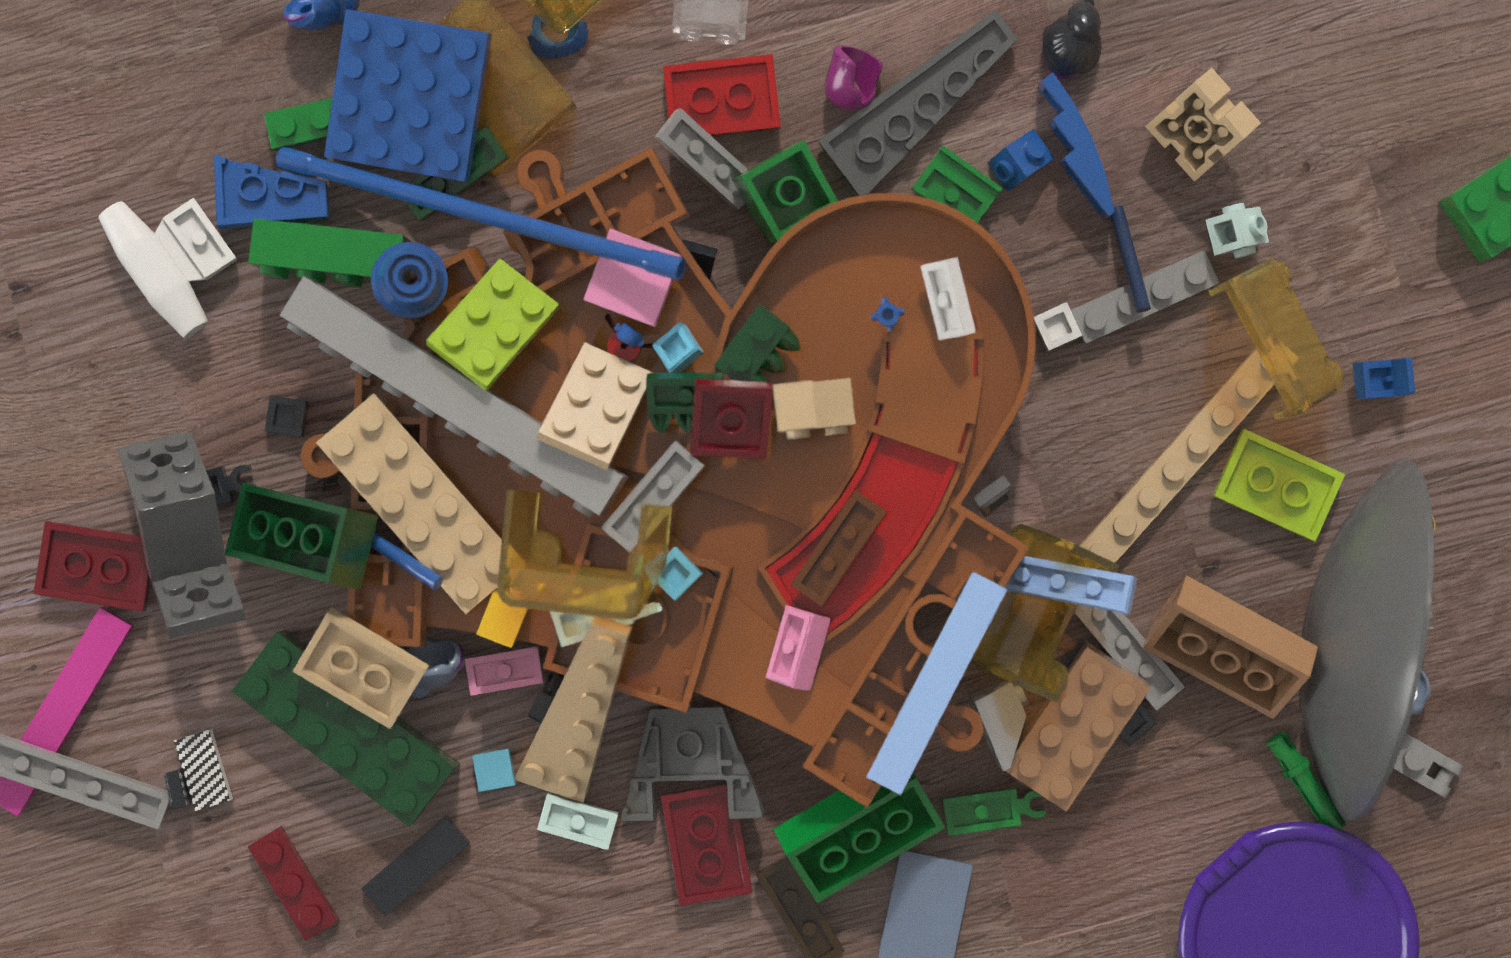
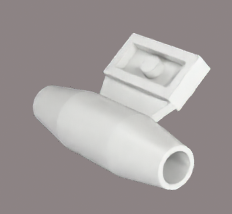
M194 198L190 199L163 217L155 233L123 201L117 202L105 209L98 217L117 258L150 305L184 339L201 331L209 322L190 282L210 279L237 261V258Z

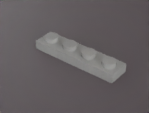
M1205 250L1143 277L1151 307L1146 312H1136L1129 284L1072 309L1071 312L1082 334L1080 337L1083 344L1089 343L1219 284Z
M1065 602L1112 659L1148 682L1150 690L1145 698L1156 711L1185 688L1160 657L1143 649L1144 637L1124 613Z

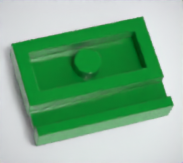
M943 145L914 184L911 191L920 197L945 204L978 223L1000 193L1002 187Z

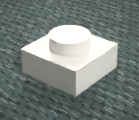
M1067 302L1034 317L1035 327L1046 351H1050L1082 336Z

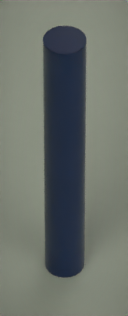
M1115 206V212L1110 216L1137 313L1146 312L1151 307L1124 207Z

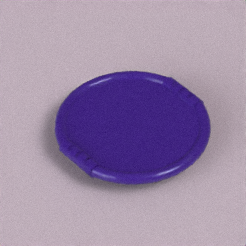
M1310 822L1273 824L1251 832L1247 831L1194 877L1195 881L1183 906L1178 932L1179 958H1419L1420 935L1414 905L1404 883L1391 864L1378 851L1358 837L1335 827Z

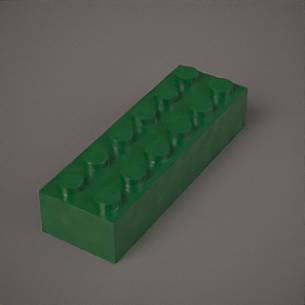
M286 630L276 632L231 692L410 827L460 763L399 716L391 729L294 673L293 670L307 646Z

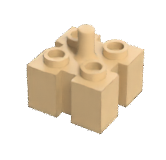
M1212 67L1145 126L1164 148L1172 144L1177 149L1180 155L1175 161L1194 182L1261 124L1242 101L1234 106L1225 96L1231 89Z

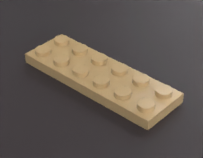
M374 393L316 442L419 562L443 577L441 587L465 614L523 565Z

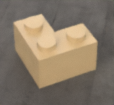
M851 378L773 385L778 432L786 433L787 440L809 438L810 430L824 428L826 436L848 433V426L856 424Z

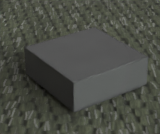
M1003 475L974 495L973 499L983 516L988 517L1015 498V493L1011 484Z

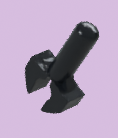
M554 671L551 672L542 691L538 694L528 717L542 723L565 675Z

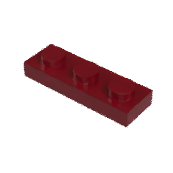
M282 825L248 846V849L305 941L339 920Z

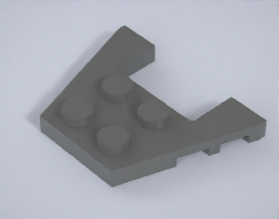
M726 706L691 707L687 713L672 708L650 709L638 752L639 758L635 773L629 785L631 786L626 805L622 810L621 821H654L657 819L655 783L659 781L726 780L728 785L729 819L765 817V810Z

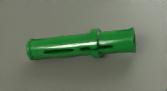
M1285 730L1270 737V740H1267L1265 744L1282 767L1281 773L1285 779H1290L1292 784H1294L1319 824L1342 829L1346 825V821H1343L1333 802L1309 767L1311 763L1307 757H1302Z

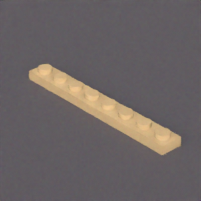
M1267 335L1072 554L1087 568L1108 571L1297 359L1271 335Z

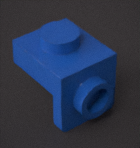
M1032 129L1003 148L988 161V165L1005 189L1010 191L1055 158L1036 131Z
M1411 358L1353 363L1356 400L1396 397L1415 393Z

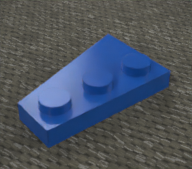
M214 155L216 219L219 229L253 227V218L291 223L330 220L329 192L326 181L285 171L277 172L260 168L256 164L247 162L243 164L228 160L226 157Z

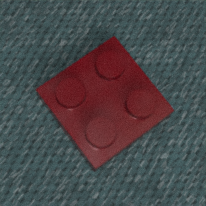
M695 379L690 455L767 459L773 384L770 382Z

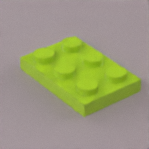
M499 259L426 340L427 346L484 391H487L556 313L559 304L506 262Z
M1242 429L1212 497L1307 540L1316 542L1346 474L1246 429Z

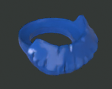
M550 3L536 12L532 21V32L527 36V40L531 46L530 48L537 56L547 57L548 59L562 58L563 56L574 54L576 50H580L583 47V44H586L589 29H587V22L580 20L577 13L570 6L562 3ZM552 13H561L570 20L571 28L565 40L552 42L543 34L541 25L546 16Z

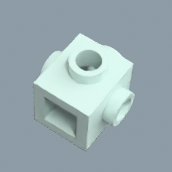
M1244 203L1234 204L1222 208V215L1206 220L1214 256L1233 253L1235 259L1257 253L1255 246L1269 242L1267 222L1262 215L1260 207L1245 209Z

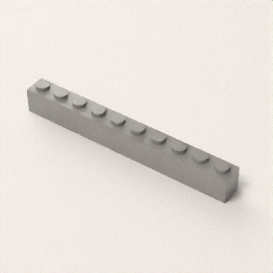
M303 276L280 316L290 322L287 328L305 339H307L309 334L321 341L318 347L327 354L337 359L340 354L353 361L350 368L367 378H370L372 374L384 380L381 386L383 389L399 398L403 394L408 395L416 400L413 405L415 409L433 418L435 413L447 420L445 424L447 429L463 438L467 433L479 440L476 445L479 449L494 458L497 457L498 453L511 460L508 467L526 478H528L530 473L543 480L540 487L560 498L562 493L575 500L572 507L592 518L594 513L599 516H605L628 479V476L610 465L608 470H604L537 440L538 432L543 423L489 389L484 391L457 369L312 279Z

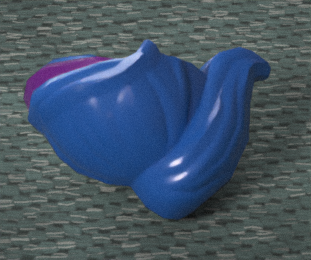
M292 0L283 8V19L288 22L289 26L295 29L321 30L330 27L334 23L344 24L346 9L357 11L360 3L359 0Z

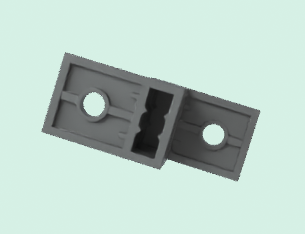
M175 433L165 438L148 442H135L129 446L117 448L119 460L134 501L147 571L170 639L246 620L242 602L226 561L215 493L192 433Z

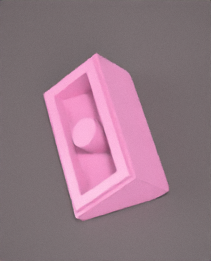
M786 605L765 678L791 688L809 691L813 684L830 618Z

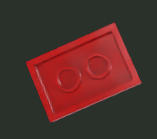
M773 54L663 66L668 117L676 109L681 108L712 137L781 129Z

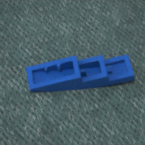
M1051 73L1041 81L1037 88L1058 114L1048 126L1069 152L1059 164L1104 221L1115 212L1105 170L1093 138L1075 103L1055 74Z

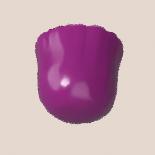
M848 45L836 46L833 49L832 59L824 83L827 99L834 105L846 110L865 108L875 97L876 84L883 69V64L874 55L862 49ZM854 81L857 83L861 92L856 87H854Z

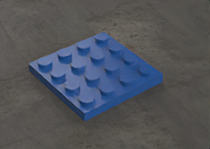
M346 9L324 157L469 182L492 34Z

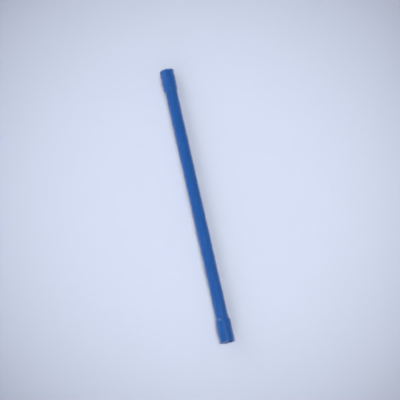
M282 147L276 157L277 167L306 176L313 175L644 269L648 273L679 281L685 272L686 260L684 258L660 251L645 250L320 159L313 154L288 147Z

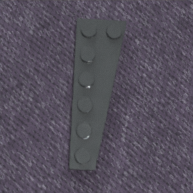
M994 10L875 98L868 106L859 110L821 138L818 144L857 196L870 194L1013 46L1018 38L997 10Z

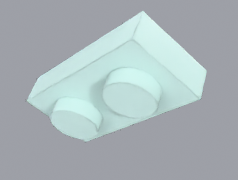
M548 793L537 830L608 850L619 813Z

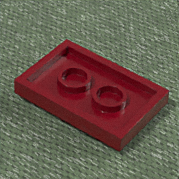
M45 521L34 595L134 611H146L151 580L147 571L141 536Z
M727 783L661 794L679 906L751 894L752 885L740 819H729Z

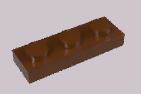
M855 490L791 585L820 606H825L888 512Z

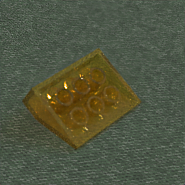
M462 0L448 12L438 25L492 34L477 133L485 127H490L510 159L489 173L494 179L577 109L574 100L489 0Z

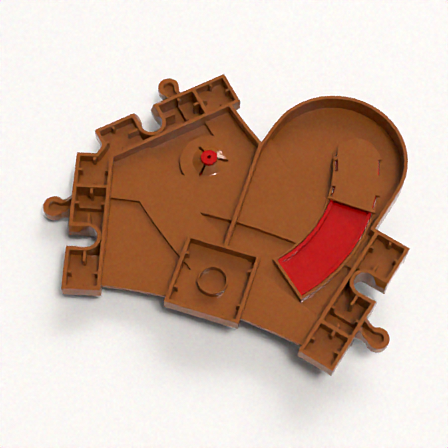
M652 147L568 192L563 183L564 169L557 157L546 150L528 152L518 164L517 176L523 188L535 195L539 209L526 215L527 217L602 238H607L609 230L613 229L680 254L686 260V268L681 280H673L657 325L653 327L583 300L599 256L503 230V234L512 251L519 253L524 259L526 266L525 278L559 304V308L491 385L490 391L543 423L584 342L650 372L669 373L652 345L679 322L687 325L704 352L681 373H719L722 371L714 366L715 362L760 304L790 326L800 343L799 351H785L775 347V350L783 360L785 370L783 372H769L760 368L759 370L763 373L767 382L776 385L851 378L856 424L848 426V433L826 436L824 428L810 430L809 438L787 440L786 433L778 432L773 389L767 459L695 456L705 465L704 469L633 552L629 553L601 527L675 441H678L690 452L691 431L685 433L677 424L674 414H672L668 428L663 433H659L652 426L648 416L647 390L610 463V466L628 476V479L605 516H599L594 513L592 518L572 507L575 500L564 493L558 498L540 487L543 480L530 473L528 478L512 470L508 467L511 460L498 453L497 457L494 458L476 446L479 440L467 433L463 438L445 427L447 420L435 413L433 418L415 409L413 405L416 400L408 395L403 394L399 398L381 387L384 380L374 374L367 378L355 371L354 410L374 393L523 563L517 571L497 588L503 590L504 586L518 589L525 593L524 599L531 602L516 640L549 647L543 665L544 669L566 675L582 643L580 641L561 647L550 611L620 587L626 589L653 580L655 588L651 589L650 592L627 597L631 611L641 609L644 605L653 602H660L662 611L636 619L635 623L628 625L632 629L615 691L685 713L690 711L695 693H698L757 718L814 747L802 767L865 807H868L881 784L867 778V774L934 645L924 642L917 635L914 628L916 612L923 605L930 602H941L953 609L972 572L1005 587L1029 549L1027 545L961 505L1013 422L1023 403L1031 380L1036 348L1035 323L1027 289L1017 268L1006 251L982 226L965 214L945 204L909 194H867L841 200L819 209L787 231L769 250L731 309L707 278L673 227L689 218L690 215ZM477 246L466 248L443 261L447 271L448 286L442 302L434 311L419 318H403L407 327L402 336L450 366L452 365L427 346L426 340L489 271V265ZM957 257L976 332L966 336L939 340L921 266ZM416 276L405 283L412 285L417 282L418 277ZM888 298L889 303L894 304L898 309H904V315L899 316L894 324L893 331H887L886 326L881 325L878 320L872 321L871 314L876 313L879 306L882 305L881 299ZM617 323L621 326L623 323L630 325L643 335L641 339L644 341V344L641 347L636 345L635 348H632L616 336L617 331L614 330V327ZM977 340H978V368H977V377H976ZM724 374V380L734 381ZM325 434L314 435L305 442L301 450V463L304 469L312 476L328 479L338 476L342 472L316 444ZM351 484V509L379 517L378 513ZM857 490L888 513L825 606H820L793 587L791 583L853 492ZM404 545L402 550L410 556H412L413 558H415L416 560H418L412 554V552L406 547V545ZM371 547L360 590L348 587L347 617L396 646L422 647L427 645V626L477 633L493 591L465 614L441 586L437 590H433ZM674 547H678L703 573L676 601L648 574ZM786 605L830 618L813 684L809 691L791 688L765 678ZM949 702L935 731L938 732L942 742L948 748L955 751H967L974 748L980 742L983 735V721L980 714L974 708L967 705H953Z

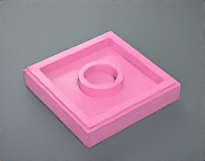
M613 229L609 230L606 238L645 250H656L682 258L680 254ZM599 257L583 300L656 327L673 279L648 273L638 267Z

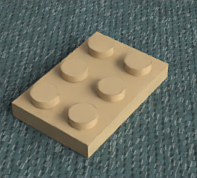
M584 342L538 432L537 440L604 470H608L646 392L647 373L653 372Z
M331 607L293 672L391 729L429 665Z

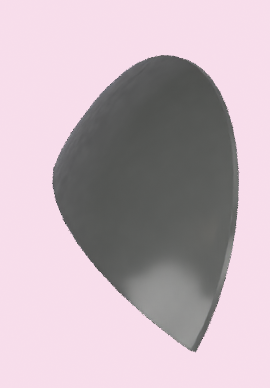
M1400 458L1389 466L1368 488L1341 524L1323 558L1315 579L1302 628V638L1318 646L1311 676L1300 688V705L1306 740L1322 787L1343 821L1347 822L1357 821L1367 814L1381 795L1391 775L1409 725L1426 649L1434 574L1432 509L1427 484L1421 470L1413 461Z

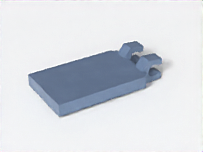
M911 850L900 854L897 860L877 958H954L973 865L967 862Z

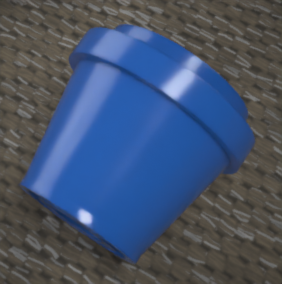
M404 242L391 246L379 256L372 270L371 284L375 298L387 312L400 318L414 319L431 313L439 306L446 294L448 276L446 267L436 252L419 243ZM409 270L414 271L418 277L417 282L412 285L406 284L402 279L403 274Z

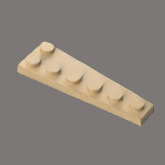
M595 615L515 776V780L576 802L584 803L630 637L631 626Z

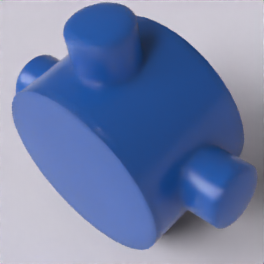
M888 298L881 299L882 305L879 306L876 313L871 314L872 321L878 320L881 325L886 326L887 331H893L894 324L899 316L904 315V309H898L894 304L889 303Z
M617 323L614 327V330L617 331L616 336L632 348H635L636 345L641 347L644 344V341L641 339L643 335L630 325L623 323L621 326Z

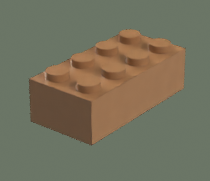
M1186 575L1153 618L1143 649L1274 719L1310 678L1318 646Z
M1085 641L1020 737L1011 768L1005 772L1067 812L1149 692L1148 682Z

